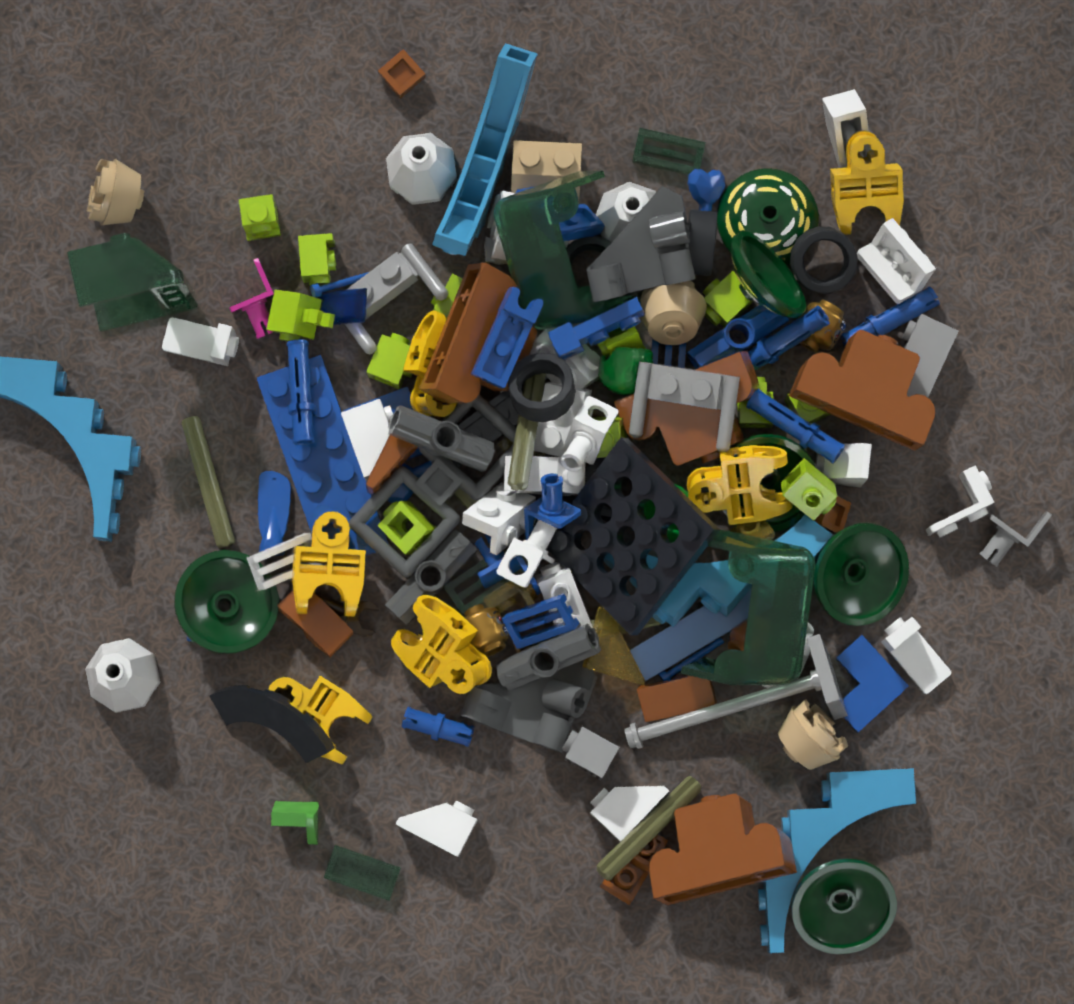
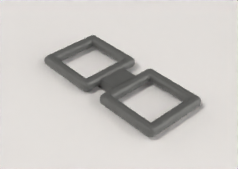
M480 394L472 402L457 403L453 412L441 420V422L450 421L457 424L474 407L513 442L510 448L477 484L448 458L441 455L432 456L419 447V451L433 463L423 475L418 478L408 468L404 466L398 467L349 521L350 529L404 577H410L418 566L429 557L459 524L460 516L446 504L449 498L461 488L473 500L478 501L505 473V456H512L516 427ZM438 431L436 438L438 443H440L445 435ZM402 483L443 519L407 560L366 525V522Z

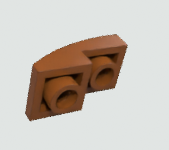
M293 590L277 605L279 611L304 632L305 637L329 658L354 634L353 630L314 592L312 598L308 600L307 614H298L296 612Z
M709 670L677 675L672 680L641 685L636 689L645 722L685 714L717 703Z
M657 834L611 880L607 881L604 879L600 888L630 905L650 872L649 863L652 856L657 851L664 849L668 840Z

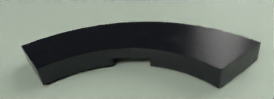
M234 685L222 688L209 696L226 726L236 722H253L268 727L285 738L297 750L305 763L323 756L336 748L325 731L308 713L302 714L290 704V699L269 689L262 691L250 688L248 685Z

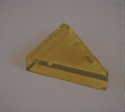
M599 606L593 628L599 637L601 651L584 659L582 668L634 684L644 685L645 679L614 618L603 606Z

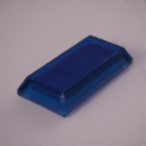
M367 288L322 292V296L317 297L322 299L320 310L324 313L335 315L333 325L365 322Z

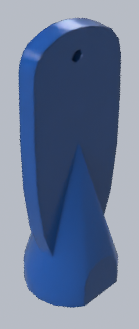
M265 471L259 476L258 520L262 536L259 552L283 542L289 520L291 483L287 477L275 471ZM285 551L278 553L274 556H283L285 554Z

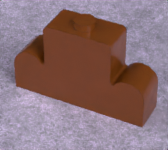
M486 262L469 264L467 266L419 388L420 391L448 404L472 402L479 395L481 385L492 391H509L508 382L504 389H500L471 375L507 290L510 287H517L515 281L509 275ZM533 326L517 362L530 354L537 336V330Z
M858 330L848 339L839 363L835 357L828 353L821 352L811 356L799 369L789 394L794 399L914 451L924 445L935 417V407L929 398L920 394L907 396L909 386L920 361V356L898 346V342L892 337L886 335L875 336L864 330Z
M747 351L735 353L695 369L740 377L736 403L748 401L759 387L758 378ZM634 394L614 402L620 418L623 419V427L628 435ZM648 398L643 435L640 438L633 439L645 440L654 438L662 432L671 459L675 465L686 464L701 458L704 464L720 458V453L716 449L721 410ZM736 415L734 416L730 446L744 439Z
M737 794L722 797L720 795H709L703 797L700 803L676 809L674 816L680 851L676 852L669 848L661 849L652 856L649 863L653 898L665 905L797 873L790 838L771 824L760 823L755 826L751 803Z

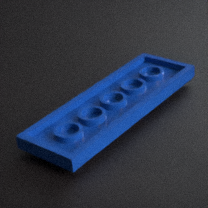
M321 355L309 359L311 400L315 404L316 412L312 414L315 443L295 445L292 441V415L288 414V405L291 404L289 366L257 377L311 533L315 521L322 514L338 512L349 523L350 519L372 497L371 494L367 493L366 480L362 474ZM376 512L366 522V525L389 544L385 533L377 526L381 521L378 512ZM329 521L326 527L322 528V532L328 533V539H333L336 533H340V530L334 528L331 521ZM350 529L348 549L366 550L365 557L377 553Z

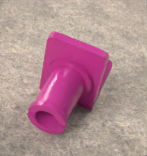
M256 258L253 261L267 292L231 306L229 309L231 313L238 310L246 311L256 338L259 339L266 336L261 322H264L267 329L269 312L265 305V302H267L266 298L273 296L274 293L259 259Z

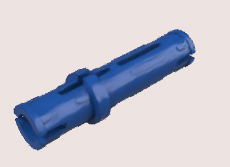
M928 286L921 292L881 314L866 317V322L841 334V340H845L842 342L844 347L848 339L858 330H864L875 336L885 335L928 310L939 306V300H934L938 298L935 291Z
M816 306L769 338L763 337L757 341V345L748 351L754 370L756 371L768 363H775L784 352L804 341L818 330L828 326L830 322L825 311L820 306Z
M301 339L287 342L291 394L288 414L292 415L293 443L295 445H309L315 443L312 414L316 412L315 404L311 400L309 342Z
M760 389L753 393L747 403L746 408L753 410L776 427L800 441L799 445L804 449L809 447L832 464L836 462L845 448L843 443L838 442L821 431L820 425L815 422L809 423L763 393Z

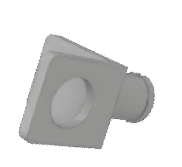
M1046 511L1026 538L991 514L989 519L997 524L996 528L998 531L979 554L987 560L993 551L997 549L989 562L998 567L1000 561L1015 542L1018 544L1021 541L1028 547L1052 514Z

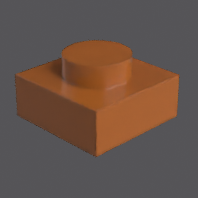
M404 49L378 70L379 76L400 99L426 78L424 71Z
M837 496L835 505L828 513L824 515L821 513L814 520L831 534H836L844 529L851 506L850 502Z

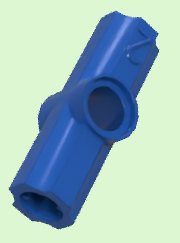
M758 305L740 318L730 321L725 328L688 351L687 355L693 367L698 369L735 353L747 351L763 337L765 338L789 320L787 317L766 310ZM733 330L743 332L746 342L743 344L734 343L730 339L729 333Z

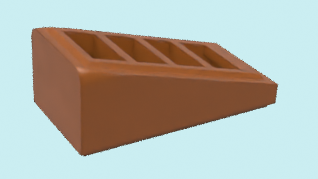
M390 435L366 482L367 493L373 495L378 491L395 470L402 466L415 452L418 446Z

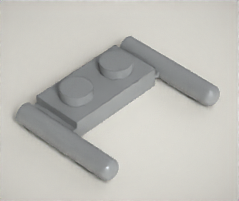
M411 243L406 244L399 254L395 252L342 292L344 294L342 297H336L331 302L332 308L366 354H373L377 349V345L359 321L361 319L365 321L418 281V276L421 277L437 300H445L448 296V290Z
M639 362L629 435L633 438H640L643 435L648 398L721 410L716 449L720 452L729 451L740 377Z

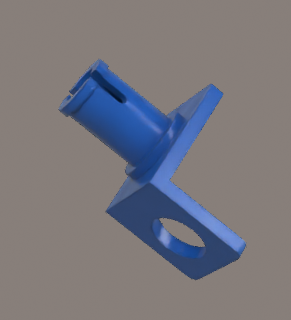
M550 473L541 477L542 497L524 508L526 540H528L534 529L535 518L560 529L581 516V509L563 501L562 476L558 477V474Z
M485 535L489 545H491V536ZM480 537L476 541L475 546L479 549L488 567L477 575L486 589L504 579V577L497 574V569L505 553L504 551H501L498 555L490 553V548L487 547L482 537ZM521 555L514 557L510 562L512 573L520 569L525 573L528 568ZM532 577L530 585L536 595H539L541 590L535 578Z

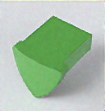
M275 801L271 812V826L306 827L307 843L318 845L319 803Z

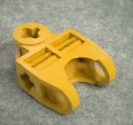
M865 130L858 131L850 136L846 144L847 167L830 169L832 205L839 231L844 235H851L852 223L855 222L857 213L867 206L879 208L881 213L885 215V222L893 218L900 226L904 203L902 168L898 163L885 164V150L875 134ZM868 144L872 150L867 151L866 157H862L859 152L863 151L864 145Z
M435 310L430 311L422 319L416 330L403 371L417 376L410 396L413 410L426 416L445 417L453 412L456 403L442 404L443 402L419 390L446 322L445 315Z
M750 445L730 448L727 452L719 451L721 466L697 468L690 473L687 479L688 498L703 513L727 510L729 525L764 521L782 515L793 507V504L782 496V492H775V489H767L760 484L767 474L774 472L773 469L781 468L788 463L787 452L778 447ZM735 464L739 465L740 477H737ZM708 487V492L702 493L701 488ZM739 494H742L743 506H740Z
M326 512L315 521L312 528L311 547H294L292 585L296 612L298 614H307L308 600L312 598L314 590L321 585H330L338 590L341 601H345L344 616L354 617L364 585L366 550L348 549L349 523L338 512ZM329 521L333 522L334 528L340 530V533H336L333 539H328V533L322 532V528L326 527ZM300 562L321 563L325 565L300 564ZM333 564H337V565H353V566H357V567H343V566H332V565H333Z
M429 595L419 596L413 604V611L418 616L417 621L422 627L423 636L421 634L416 635L406 629L396 631L391 639V646L400 660L429 688L444 682L453 692L465 694L471 691L475 685H482L487 682L492 674L491 663L486 655L471 644L478 630L459 612L440 599Z
M319 676L311 690L288 677L278 678L269 686V690L278 693L280 688L286 690L289 686L292 687L291 694L295 698L290 704L302 714L308 713L311 717L315 716L313 719L321 726L328 737L331 724L339 717H357L369 724L373 717L349 693L322 676ZM330 689H332V690L330 691L329 695L327 696V698L325 699V701L323 702L322 706L320 707V709H319L318 712H317L316 710L318 709V707L320 706L321 702L323 701V699H324L325 696L327 695L328 691H329ZM335 748L321 756L342 765L347 759L346 755Z

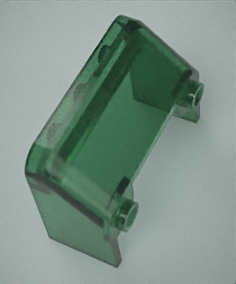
M603 170L578 171L504 197L497 202L494 208V220L511 278L520 290L518 297L520 308L526 309L533 300H543L541 311L532 326L536 330L554 329L568 322L572 325L583 323L636 297L640 302L639 296L624 295L593 302L589 285L577 288L559 223L572 218L578 210L579 201L575 188L604 178Z
M129 233L114 235L109 238L110 242L67 252L79 307L94 304L100 332L190 311L198 307L195 291L183 271L138 238H131Z
M720 530L708 546L730 551L728 560L730 573L736 580L752 584L744 651L730 649L722 652L716 660L704 657L683 666L681 674L728 685H786L796 680L802 669L815 572V559L808 549L801 546Z

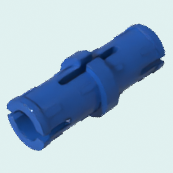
M407 707L404 714L406 719L402 721V728L431 735V739L436 741L441 738L469 747L472 740L471 734L474 733L475 726L446 719L445 714L438 713L436 716Z

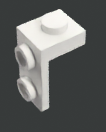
M171 317L168 321L162 349L166 352L228 366L230 357H235L239 337H236L235 330L229 325L219 323L218 328Z
M975 465L959 475L973 505L926 529L928 536L937 532L939 538L957 530V522L968 517L971 523L989 514L986 508L992 505L994 500L989 493V490L992 489L991 483L984 471L979 472Z
M559 562L542 567L540 569L541 574L536 575L535 578L544 600L565 594L567 598L565 603L567 606H571L573 619L577 618L580 623L576 628L585 624H589L593 628L570 569L560 565ZM557 607L550 609L549 613L558 610ZM562 618L553 620L554 625L564 622Z
M900 617L884 630L888 636L881 643L924 694H928L951 675V670L917 631L921 626L916 620L911 617L904 622Z

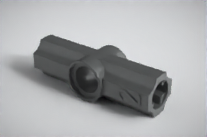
M401 405L396 408L389 422L388 435L421 447L432 456L441 455L481 472L486 470L495 451L493 442L463 431L453 422H441ZM438 431H441L446 436L445 447L441 446L437 441Z
M455 529L438 549L418 566L416 572L385 606L405 625H408L417 616L413 611V604L421 595L434 597L437 593L441 592L447 582L478 549ZM428 569H436L441 573V579L435 586H426L422 582V575Z
M585 624L557 637L545 639L536 646L496 663L497 677L501 685L505 686L508 691L541 677H551L562 668L598 654L601 651L599 637L594 628H591L589 624ZM542 652L549 653L553 657L554 663L545 660Z

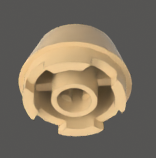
M100 159L96 171L101 172V175L96 177L94 186L91 185L87 211L90 212L88 219L100 222L101 226L131 222L136 209L140 210L143 202L144 190L140 189L141 174L117 159L113 161Z
M691 280L644 289L640 300L645 316L640 318L647 331L655 341L665 345H679L694 338L707 310L703 295L695 289V284Z
M805 699L798 706H792L778 731V735L784 745L785 753L794 762H799L807 769L812 770L838 760L840 753L848 747L845 737L841 736L839 739L836 737V732L833 728L834 721L818 705L815 704L809 708L810 704Z

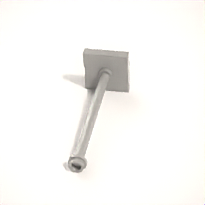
M818 634L807 638L816 670L810 671L811 675L638 728L636 722L632 723L630 727L624 729L629 747L640 749L643 748V741L814 688L816 692L823 691L826 704L834 720L848 716L830 655L821 635Z

